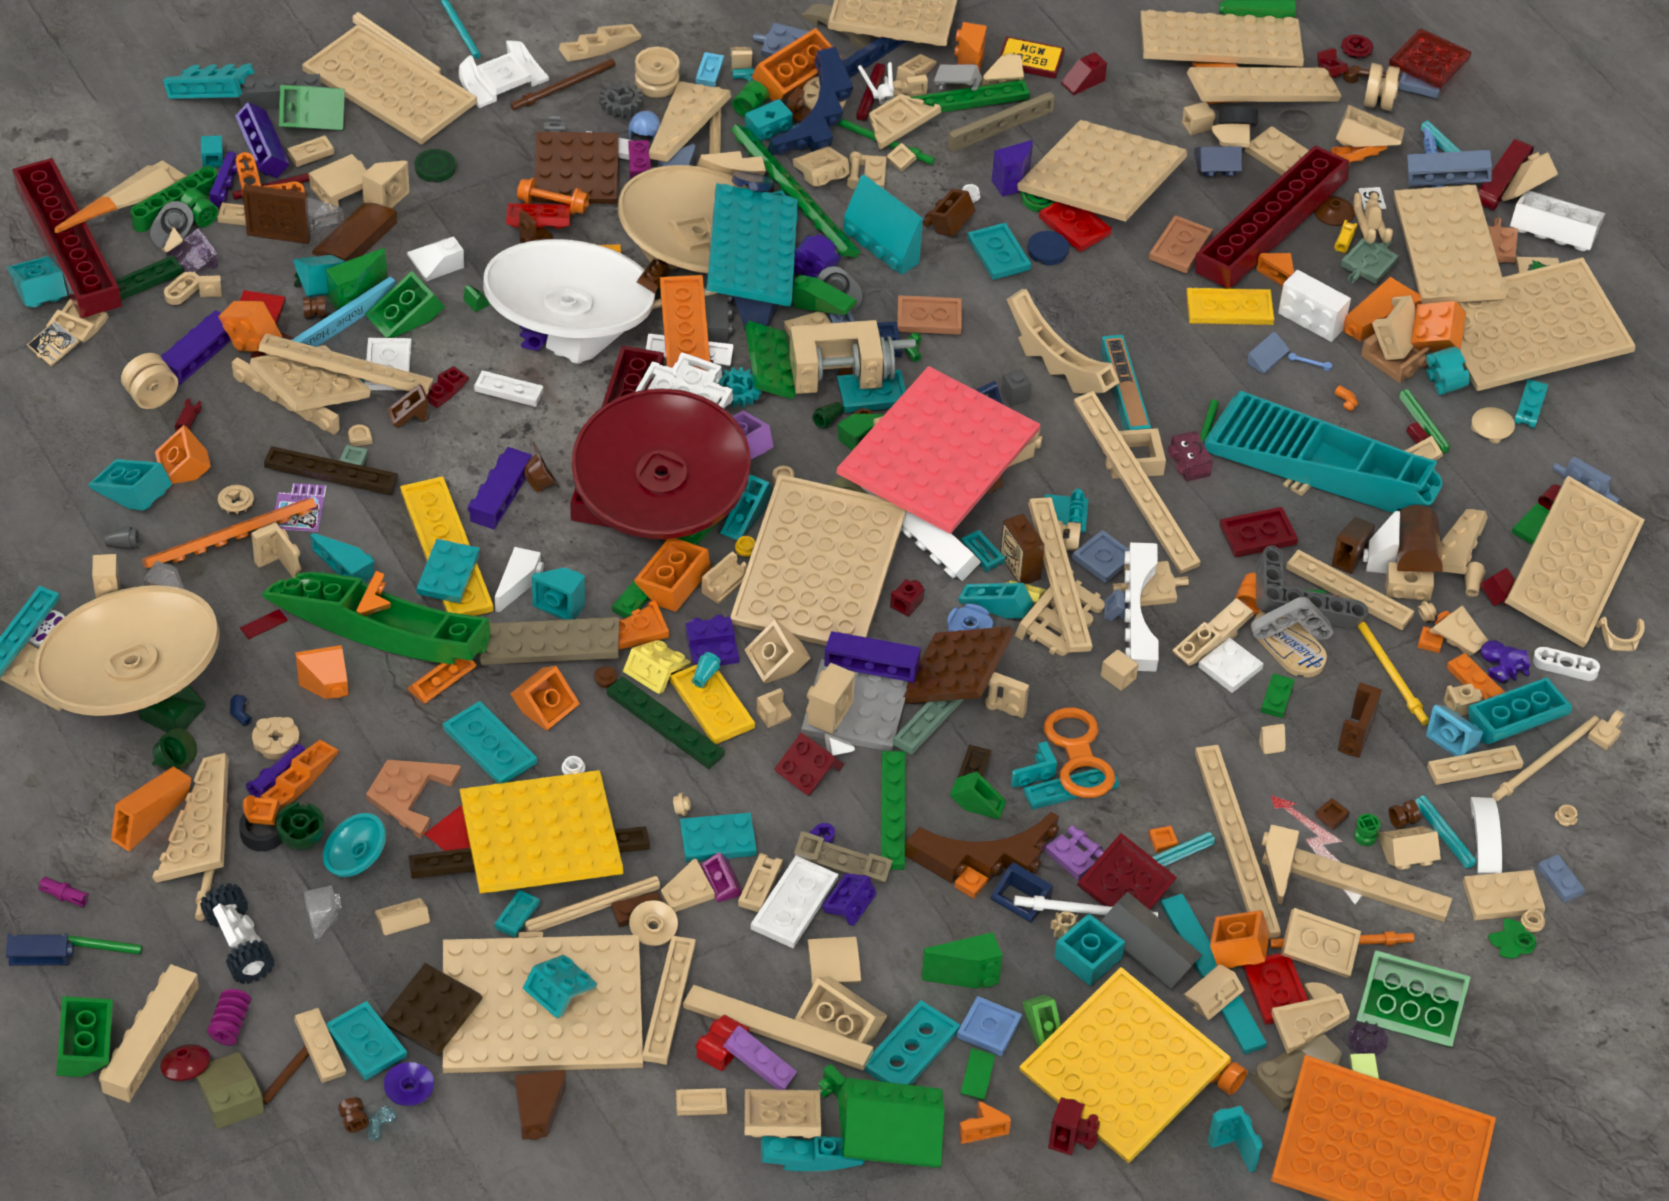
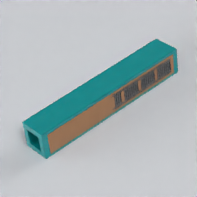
M1123 334L1102 336L1100 353L1103 362L1112 363L1119 379V383L1112 387L1111 390L1123 430L1151 429Z

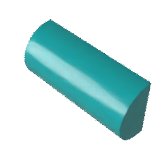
M1546 677L1469 705L1468 713L1470 723L1483 731L1481 742L1489 745L1565 717L1571 713L1572 705Z

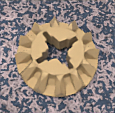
M242 485L228 486L218 495V504L221 510H226L228 514L235 512L238 515L239 511L246 512L247 508L253 505L254 495L252 491ZM240 496V501L232 503V500L235 501Z

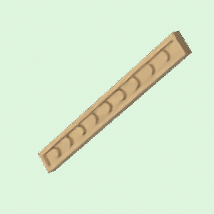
M1092 391L1075 398V407L1180 575L1199 567L1201 561L1095 392Z
M1219 745L1197 747L1195 750L1197 762L1247 912L1262 910L1270 932L1269 939L1280 937L1281 930Z

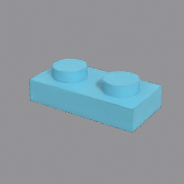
M704 52L695 84L716 87L724 63V55Z

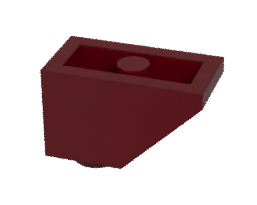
M1096 52L1086 55L1076 62L1061 84L1073 96L1100 84L1106 78L1107 62Z

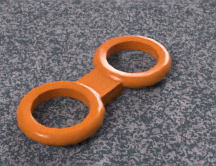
M1065 707L1055 710L1048 715L1044 722L1046 737L1056 746L1065 748L1068 762L1063 765L1060 771V782L1064 789L1074 796L1081 798L1102 796L1112 789L1115 783V772L1106 761L1092 755L1089 744L1095 740L1099 732L1098 722L1093 715L1085 710ZM1076 718L1085 722L1089 730L1082 737L1066 738L1057 734L1053 726L1061 719ZM1091 766L1102 771L1106 778L1099 786L1081 787L1072 782L1069 775L1076 768Z

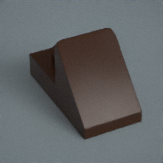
M418 384L387 409L394 426L397 428L401 427L413 416L418 417L424 422L426 421L428 398L423 386Z

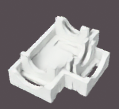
M682 352L673 368L662 366L652 361L636 391L645 390L650 379L654 378L648 389H676L695 393L715 402L723 409L728 404L730 405L733 400L732 389L719 386L718 384L722 377L720 365ZM693 366H698V367H701V368H703V369H705V370H702V369H699V368H696V367H693Z

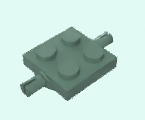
M1363 237L1341 261V267L1352 272L1347 277L1348 281L1355 283L1359 277H1362L1377 284L1398 262L1399 255L1388 249L1392 244V240L1389 243L1382 241L1381 243L1373 242L1368 244Z

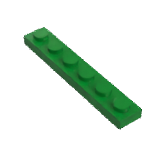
M1025 80L979 86L977 90L966 88L910 98L923 100L925 105L932 107L935 104L940 105L942 113L1027 100L1030 98V92Z
M882 751L881 857L892 860L890 870L905 869V752Z

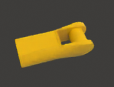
M1348 220L1344 221L1334 245L1336 251L1347 252L1356 233L1358 223L1351 224L1348 223Z

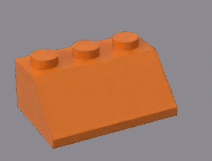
M676 538L667 539L634 579L635 584L652 601L656 600L658 606L677 612L702 581V576L711 570L708 549Z

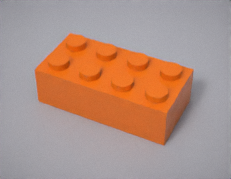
M815 28L760 62L752 78L766 87L772 101L780 99L784 103L797 87L803 90L804 85L810 79L818 77L814 63L816 53L819 50L831 48L832 45Z

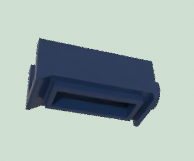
M10 933L7 934L6 958H9V966H68L69 957H73L74 944L69 941L67 933H65V936L61 934L13 936Z

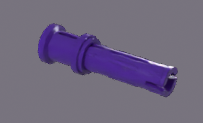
M297 743L270 768L262 769L259 773L260 775L254 781L251 780L246 784L250 795L260 798L268 789L275 786L276 778L291 767L292 759L306 749Z

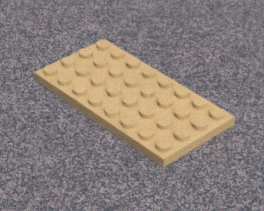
M1141 11L1143 59L1303 67L1304 57L1299 20L1293 17L1282 19L1273 16H1265L1263 18L1253 15H1246L1244 17L1235 16L1234 14L1216 15L1214 13Z
M359 24L302 64L304 72L307 74H320L321 82L330 88L345 89L344 97L421 145L477 103V96Z
M1476 185L1394 190V201L1422 304L1506 299V288Z
M1567 476L1505 603L1584 648L1644 523V519Z

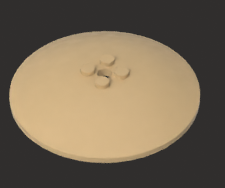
M690 165L657 167L636 175L624 186L618 201V216L624 230L632 240L651 255L680 268L708 273L716 183L728 184L734 187L739 186L731 181L732 175L709 168Z

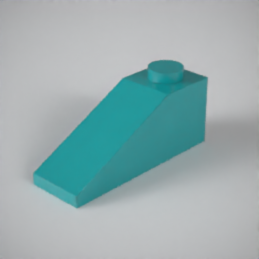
M750 474L746 490L741 500L730 512L720 532L721 535L738 541L742 536H746L765 510L771 498L773 487L769 482Z
M316 533L310 535L311 550L338 575L363 578V582L374 576L375 562L370 554L364 553L358 547Z
M1024 583L966 584L958 598L959 603L979 605L989 613L1003 618H1024L1034 603Z

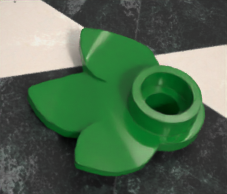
M1509 918L1504 919V931L1488 934L1491 944L1500 948L1499 956L1508 959L1517 958L1521 954L1532 953L1537 944L1534 935L1526 931L1523 924Z

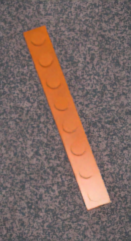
M314 498L300 500L142 558V563L145 568L151 567L152 570H157L165 566L164 562L173 560V563L186 559L185 555L191 552L197 555L207 551L206 547L214 544L215 547L227 544V539L244 538L249 535L248 531L258 530L276 521L278 524L291 520L289 516L298 514V516L311 513L310 509L316 507Z

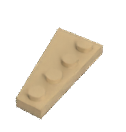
M1466 509L1440 542L1442 572L1466 573V564L1471 561V552L1476 548L1478 543L1477 537L1481 535L1488 518L1486 511Z

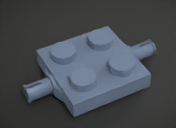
M773 23L767 35L755 32L753 41L764 43L761 49V56L768 58L810 31Z
M1576 457L1569 461L1568 468L1560 465L1558 462L1554 464L1552 471L1562 475L1563 482L1567 476H1570L1617 504L1620 503L1621 498L1610 493L1609 485L1612 477Z

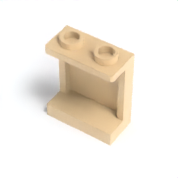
M353 154L310 172V188L331 212L339 209V199L363 189L362 174L366 169L363 163L357 160Z
M1411 295L1393 297L1391 302L1394 309L1390 315L1384 319H1375L1372 323L1386 360L1403 359L1414 346L1411 344L1416 308Z

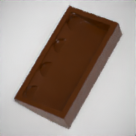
M363 203L312 250V254L315 256L333 255L346 262L363 256L397 224V211L376 203Z

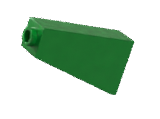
M1223 0L1219 2V13H1222V15L1234 14L1235 16L1244 17L1246 15H1253L1263 18L1265 16H1273L1281 19L1285 17L1295 18V0Z

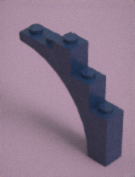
M836 46L817 51L814 60L819 77L817 103L810 114L798 126L770 139L768 150L772 155H783L788 151L794 149L802 150L809 146L811 152L831 147L833 135L829 126H835L841 122L843 110L839 101L848 99L853 90L852 82Z

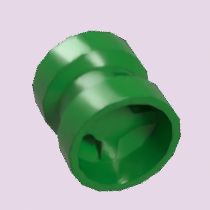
M1369 813L1359 816L1354 833V839L1358 844L1362 846L1375 844L1381 824L1377 816Z

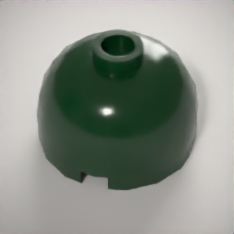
M295 802L279 811L276 821L277 834L284 845L290 849L301 851L314 847L321 840L324 832V816L319 808L310 803H307L306 806Z

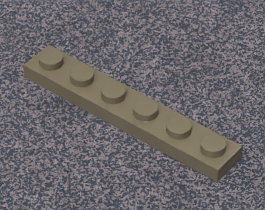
M1048 92L948 133L947 148L951 152L957 151L1053 112L1055 96Z

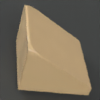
M1284 724L1261 728L1259 743L1264 754L1285 751Z

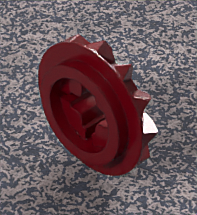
M1349 35L1343 39L1341 48L1343 49V54H1348L1349 58L1356 57L1358 60L1359 57L1365 59L1367 55H1371L1373 43L1365 36Z

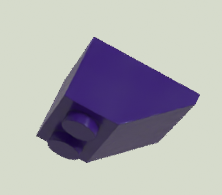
M1032 140L994 151L992 182L1002 197L1020 192L1018 190V183L1027 175L1031 167Z

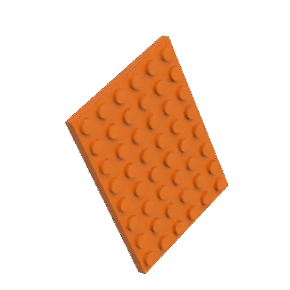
M1305 1055L1302 1060L1270 1181L1329 1201H1477L1496 1117Z

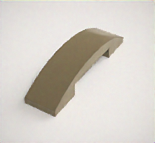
M813 4L801 15V18L817 26L821 22L828 25L833 6ZM841 31V33L849 36V43L860 49L877 39L873 35Z
M801 831L794 852L795 855L831 871L844 875L845 873L869 876L872 882L879 883L886 882L892 864L891 859L872 853L868 856L825 842L822 837Z

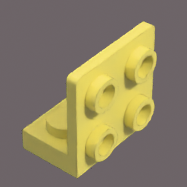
M655 640L633 647L623 672L656 693L661 694L666 688L671 673L690 667L691 661L686 659L684 654L668 648L666 643Z

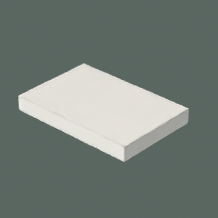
M368 338L366 361L410 372L411 338ZM365 380L364 383L370 390H397L388 385L374 384L369 380Z

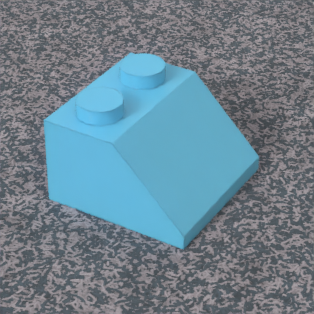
M1435 705L1432 709L1426 737L1454 756L1472 753L1480 745L1483 731L1448 707Z

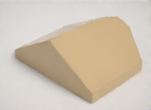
M1220 124L1211 126L1212 132L1219 139L1221 146L1249 148L1250 124Z

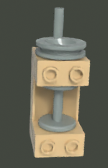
M876 320L790 326L789 357L796 394L817 392L818 380H821L823 377V369L851 367L854 377L859 380L860 389L882 388V380H886L887 375L889 379H894V349L915 348V339L892 341L891 336H887L886 341H884L883 337H879Z

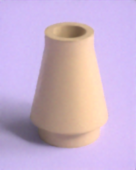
M1470 562L1466 565L1467 571L1464 574L1465 593L1468 596L1475 597L1479 595L1480 583L1483 582L1486 571L1483 564Z

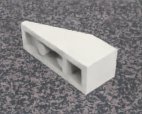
M514 547L495 595L496 612H501L532 586L533 574L543 572L544 563L541 562V552Z

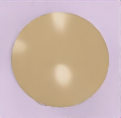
M1486 407L1475 412L1472 417L1471 429L1479 435L1488 438L1492 443H1500L1502 439L1507 438L1513 433L1515 422L1506 411L1499 408Z

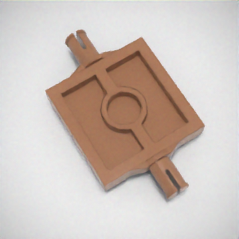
M1496 217L1493 220V226H1488L1497 261L1498 263H1515L1518 228L1502 227V219L1499 218L1497 223Z

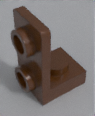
M797 87L788 98L787 108L793 113L792 120L801 123L812 110L804 106L805 90Z
M524 210L519 212V239L521 243L553 239V235L545 228H536V220Z

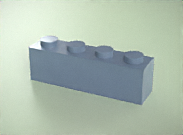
M1490 150L1407 155L1409 187L1492 182Z

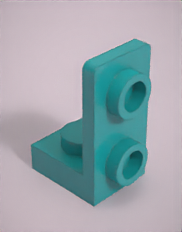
M1047 741L1038 743L1037 754L1034 755L1036 764L1012 771V788L1027 786L1030 783L1041 780L1045 781L1055 777L1057 761Z

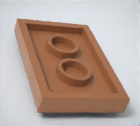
M1175 215L1149 253V260L1187 274L1196 260V253L1207 244L1212 236L1213 229Z
M898 296V332L961 335L962 298Z

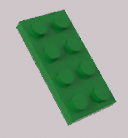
M748 321L745 325L755 388L793 399L796 396L786 332Z

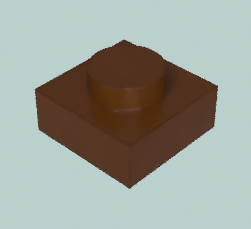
M1331 798L1316 811V817L1334 830L1349 817L1350 811Z

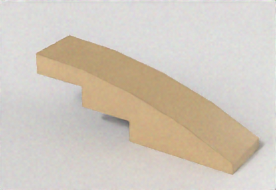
M633 24L598 27L596 34L579 35L577 42L560 43L558 50L567 61L587 59L623 48L640 40L641 34Z

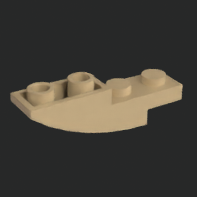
M1236 598L1208 624L1203 622L1176 646L1172 652L1188 666L1198 663L1228 638L1233 639L1238 635L1237 630L1253 617V611Z

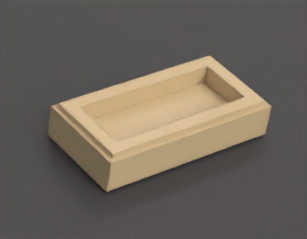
M726 1088L676 1090L677 1116L727 1114Z

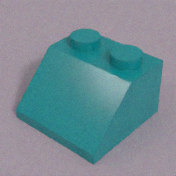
M566 567L533 574L532 606L563 620L576 619L585 607V576L578 571H573Z

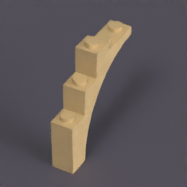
M1021 289L1006 299L1022 334L1018 339L1025 355L1042 356L1050 375L1065 374L1073 393H1089L1092 391L1095 393H1105L1119 383L1112 363L1099 362L1086 357L1069 346L1053 331L1036 308L1027 289Z

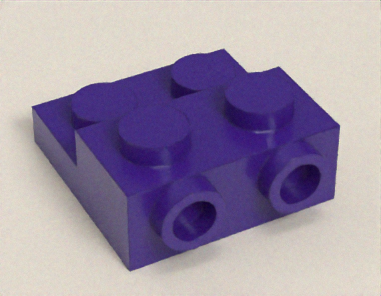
M716 615L710 620L702 621L700 618H694L689 623H686L685 635L693 666L698 664L700 656L704 655L705 652L715 654L721 660L720 666L739 663V654L731 617Z

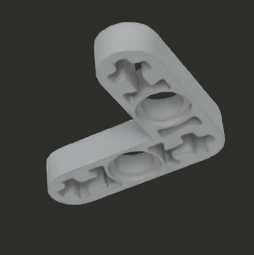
M1305 597L1294 599L1251 623L1252 633L1256 639L1268 638L1297 622L1316 640L1328 639L1333 635L1331 622Z

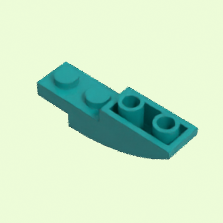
M762 1136L760 1140L761 1162L782 1164L783 1170L786 1171L838 1170L863 1165L865 1162L862 1159L844 1158L841 1138L814 1136L812 1140Z

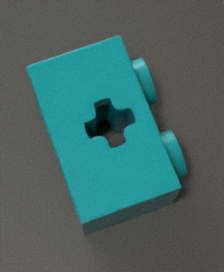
M778 99L745 113V127L749 128L761 142L792 128L793 113Z

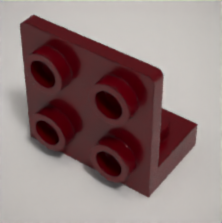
M801 732L774 770L803 793L810 796L832 767L840 771L844 763Z

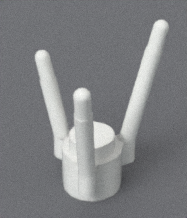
M891 62L888 63V77H884V84L880 85L878 90L875 89L862 66H858L859 71L873 93L874 99H878L879 103L883 105L894 98Z

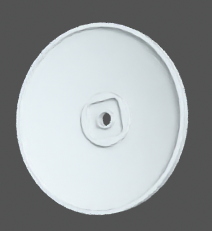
M537 240L505 249L488 263L483 280L485 296L490 304L504 317L533 331L568 338H597L627 331L648 317L653 308L655 297L653 292L637 283L644 269L636 262L609 248L574 240Z

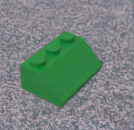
M62 996L56 1076L83 1077L109 1064L113 999Z

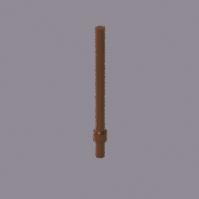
M609 59L537 92H529L523 95L521 99L510 103V107L514 111L525 105H533L543 97L614 67L615 61Z

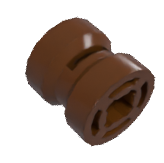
M318 296L316 299L303 297L304 318H311L315 314L319 317H326L325 296Z
M1414 800L1406 801L1401 806H1391L1388 810L1390 821L1396 829L1405 827L1407 823H1418L1421 819L1420 810Z
M348 1098L339 1104L338 1110L340 1116L344 1118L343 1124L347 1132H359L369 1125V1119L367 1114L363 1112L364 1105L360 1098Z

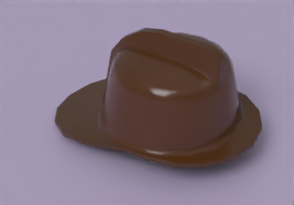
M532 441L536 454L525 466L527 481L536 492H540L554 484L560 488L559 483L546 466L537 445Z

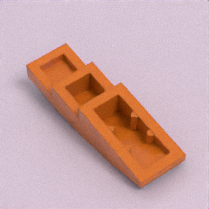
M318 740L292 759L291 767L276 778L275 786L262 794L260 798L277 799L280 803L279 811H281L285 806L294 802L321 775L336 757L339 750L322 740Z

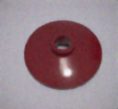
M182 1045L169 1051L163 1057L160 1069L163 1076L169 1080H190L199 1076L207 1069L210 1063V1055L207 1049L200 1045Z

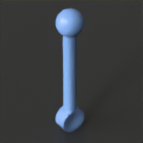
M1295 353L1288 355L1291 361L1298 360L1323 367L1326 371H1330L1332 368L1330 362L1321 363L1296 356Z

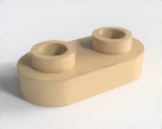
M185 272L177 277L164 289L165 301L171 305L183 303L199 289V275L194 272Z

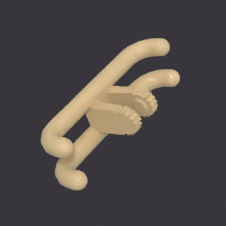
M1359 192L1355 193L1354 212L1365 241L1368 244L1373 243L1376 238L1375 229H1378L1381 240L1384 243H1389L1392 239L1393 231L1391 228L1386 229L1381 217L1382 211L1378 202V194L1376 192L1371 193L1370 200L1366 203L1364 215L1362 210V194Z

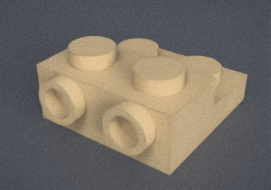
M825 147L793 159L794 167L802 171L804 180L813 186H822L827 184L828 181L839 180L850 174L848 158L831 147Z

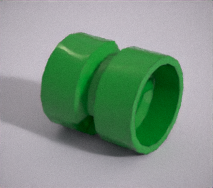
M749 81L732 100L733 109L737 114L745 118V113L764 105L769 98L768 90L758 81Z
M199 189L187 191L180 200V202L187 204L191 208L193 222L199 227L204 228L211 225L218 216V207Z

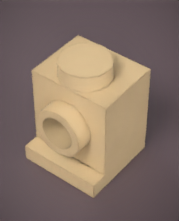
M1472 683L1453 688L1451 685L1447 686L1444 697L1446 706L1452 711L1457 712L1460 716L1469 714V705L1482 701L1480 689H1474Z

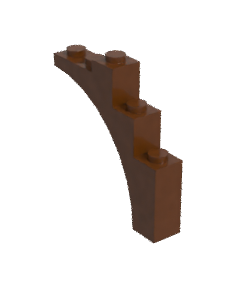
M1050 812L1039 823L1028 830L1009 838L993 841L971 842L954 840L919 827L906 841L905 857L951 884L957 877L962 875L968 866L986 876L988 882L995 875L998 876L1003 868L1008 869L1013 862L1032 874H1036L1041 866L1040 854L1045 849L1047 841L1050 838L1054 839L1059 831V816Z

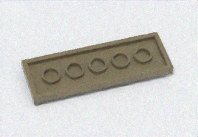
M619 617L490 623V639L486 651L480 655L481 665L619 658L620 619Z

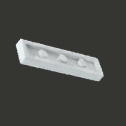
M648 333L646 349L664 352V359H666L664 335ZM708 341L710 360H713L714 364L731 367L734 345Z

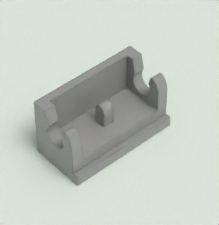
M940 65L934 83L935 85L941 83L939 90H944L947 83L973 84L972 90H977L983 78L977 65Z

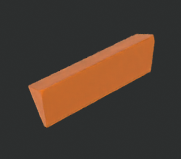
M457 659L453 665L441 663L407 689L425 704L477 665L473 660Z

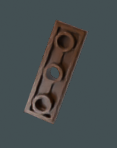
M653 259L641 274L637 283L655 294L660 287V277H667L671 268L668 267L665 261Z

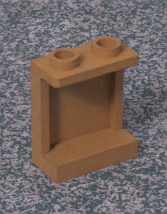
M1374 333L1364 341L1361 356L1395 381L1401 383L1406 378H1411L1418 369L1424 368L1427 365L1426 355L1430 353V348L1426 346L1420 351L1413 346L1405 358L1386 360L1377 335Z

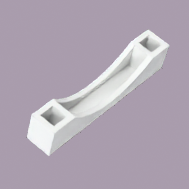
M1130 542L1129 551H1125L1124 564L1128 565V570H1125L1124 584H1128V589H1125V603H1128V609H1125L1124 621L1129 622V628H1125V642H1129V648H1125V655L1139 664L1138 671L1156 672L1159 660L1158 639L1151 633L1144 621L1140 607V596L1148 581L1156 573L1157 544Z

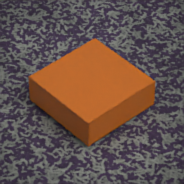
M1423 626L1418 648L1440 653L1444 637L1438 633L1432 634L1429 631L1431 628Z
M1172 826L1149 830L1148 836L1155 853L1163 852L1179 845Z

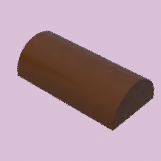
M1411 505L1400 511L1399 548L1396 557L1397 571H1443L1439 521L1432 509L1423 505Z

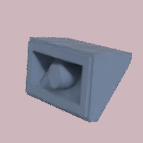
M1273 332L1248 354L1247 364L1265 374L1290 352V349L1279 335Z

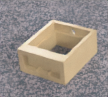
M1158 428L1119 431L1128 447L1148 446L1151 458H1137L1138 463L1147 476L1164 475L1166 459ZM1106 457V469L1110 470L1112 479L1120 478Z

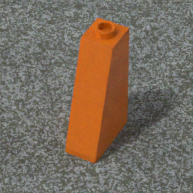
M1389 277L1346 315L1343 332L1358 341L1369 338L1375 333L1372 325L1375 319L1387 318L1393 311L1394 307L1391 302L1393 297L1411 295L1416 308L1417 304H1422L1420 296L1415 291Z
M173 766L115 803L111 841L128 852L132 850L186 799L190 791L191 777Z

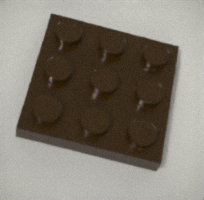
M424 963L381 1020L391 1030L439 1056L483 997L479 992Z

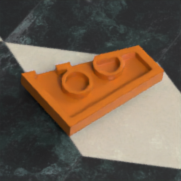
M1336 146L1331 148V153L1349 160L1350 165V162L1362 161L1365 159L1364 157L1379 155V152L1386 150L1387 146Z

